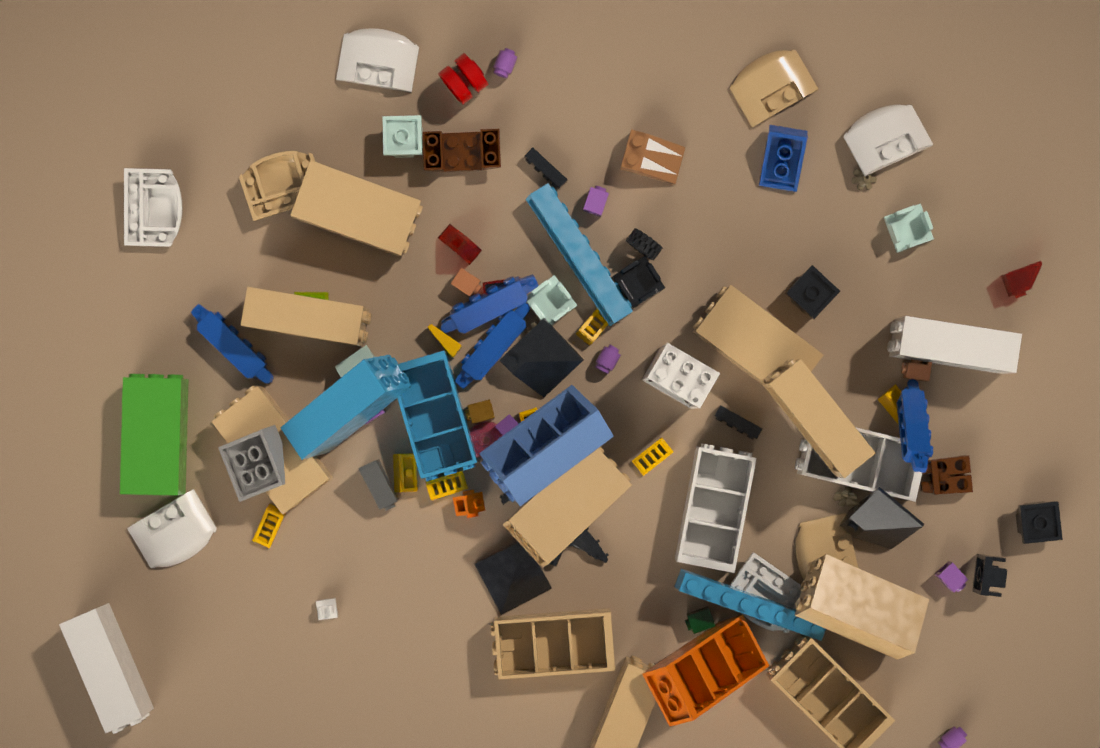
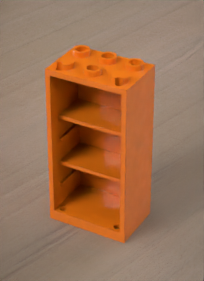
M742 614L716 623L715 627L706 630L642 673L667 723L671 727L694 721L768 668L769 664Z

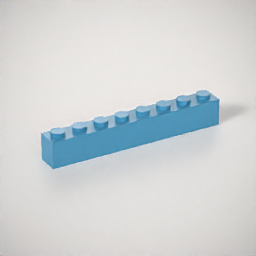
M547 183L531 193L526 198V201L604 319L608 322V325L612 326L633 312L631 309L632 305L621 294L620 286L611 279V274L607 267H603L599 261L598 253L591 249L588 238L584 234L582 235L578 229L577 221L568 214L567 206L558 199L555 188L550 187Z
M684 569L680 570L674 586L683 593L822 641L826 630L795 616L796 609Z

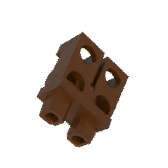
M969 455L928 460L927 470L922 474H929L930 481L921 482V492L933 495L973 492L971 475L951 476V474L971 473Z

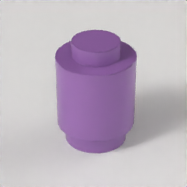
M505 48L504 51H499L493 66L494 74L503 78H508V75H511L518 58L513 50Z
M610 344L608 347L604 346L596 360L597 364L595 367L609 374L610 370L613 371L621 356L618 353L619 349Z
M953 726L940 737L941 740L938 744L942 748H960L967 742L965 739L967 734L961 727L956 728Z

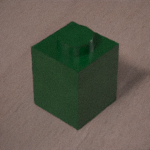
M708 606L686 614L688 619L684 620L688 631L692 630L693 634L715 627Z

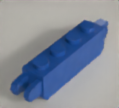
M532 274L523 278H519V276L515 278L513 276L503 281V284L499 286L493 285L481 295H473L469 298L470 301L454 305L452 310H450V315L441 321V330L447 333L458 329L461 333H467L526 303L527 294L539 286L535 276Z
M527 303L518 306L515 311L510 310L500 315L498 325L496 327L492 325L486 332L488 335L484 341L480 339L473 347L475 352L471 356L467 354L461 361L463 364L462 370L455 380L460 387L464 389L474 379L482 380L525 330L526 322L523 319L530 311Z
M200 304L191 311L192 315L199 322L197 330L246 378L253 379L257 377L266 384L273 381V375L266 368L268 366L265 362L267 358L260 351L256 353L252 349L253 344L249 340L240 338L238 336L240 332L233 325L228 326L224 322L226 318L220 312L209 311Z
M910 379L896 403L902 459L912 464L914 472L925 473L928 459L933 455V446L930 444L931 430L928 427L930 417L926 411L928 400L925 399L924 391L920 390L917 380Z

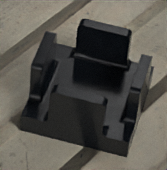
M646 256L634 261L612 276L620 286L626 299L631 303L632 308L665 289L661 282V277L652 263H649Z
M811 265L785 294L792 299L791 302L804 314L807 313L814 320L837 296L840 290Z
M1042 501L1018 505L1019 514H1016L1017 532L1022 535V544L1063 540L1058 501Z
M977 554L972 592L983 596L1001 597L1002 593L990 591L989 589L990 587H1006L1007 569L999 568V566L992 564L993 561L1006 562V558Z

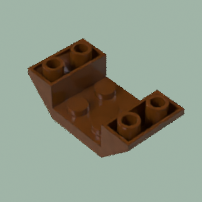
M480 129V132L442 133V131L422 132L424 171L463 172L501 168L500 129Z

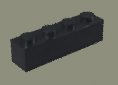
M533 147L525 155V161L529 165H534V169L538 173L541 172L544 179L550 180L552 182L551 185L555 189L558 188L560 190L568 181L564 175Z
M721 405L714 415L716 420L726 422V425L730 428H737L736 431L741 434L743 432L748 434L747 437L752 440L754 438L757 439L763 429Z

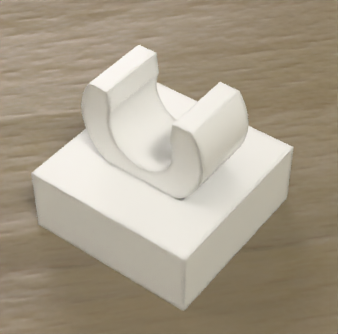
M336 598L316 601L318 620L338 618Z

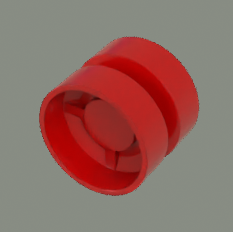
M465 53L454 60L458 69L457 72L450 66H446L438 73L444 84L462 105L473 98L468 87L471 86L479 93L489 85L483 76V71Z

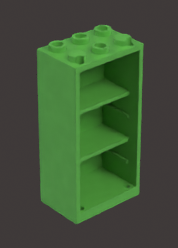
M129 374V377H123L120 494H186L189 379H183V375L168 374V378H164V375L148 374V378H145V374Z

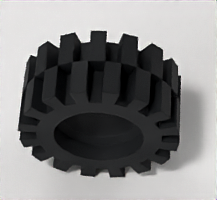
M634 228L626 239L629 245L653 261L663 249L660 244L637 228Z

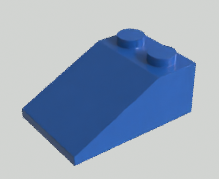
M775 125L769 126L759 186L797 192L808 131Z

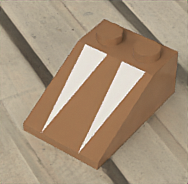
M631 129L620 170L676 184L686 147Z

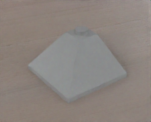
M276 425L261 429L218 447L239 502L285 484L283 444Z

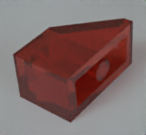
M451 224L438 237L441 242L469 265L482 251L474 242Z
M1041 261L1001 275L1009 297L1015 295V298L1027 295L1026 291L1032 289L1042 267Z

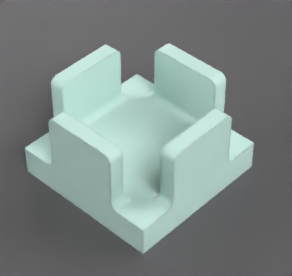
M421 115L382 116L384 156L414 158V155H423Z
M921 203L884 217L897 253L934 239L931 232L933 225L928 212L923 211Z
M555 275L531 291L526 301L540 320L546 318L551 325L578 306Z

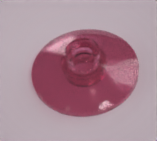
M481 421L470 429L477 457L482 458L479 453L502 437L495 427L496 423ZM483 437H489L490 441L488 444L483 443Z

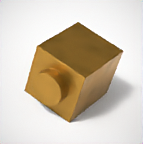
M490 399L470 404L468 409L465 410L467 420H471L472 424L495 418Z

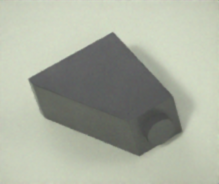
M380 459L358 468L379 510L384 508L387 511L395 507V502L399 500Z

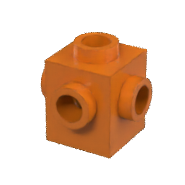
M474 489L462 492L463 495L453 497L456 516L467 515V518L479 516L478 512L486 511L482 492L474 493Z

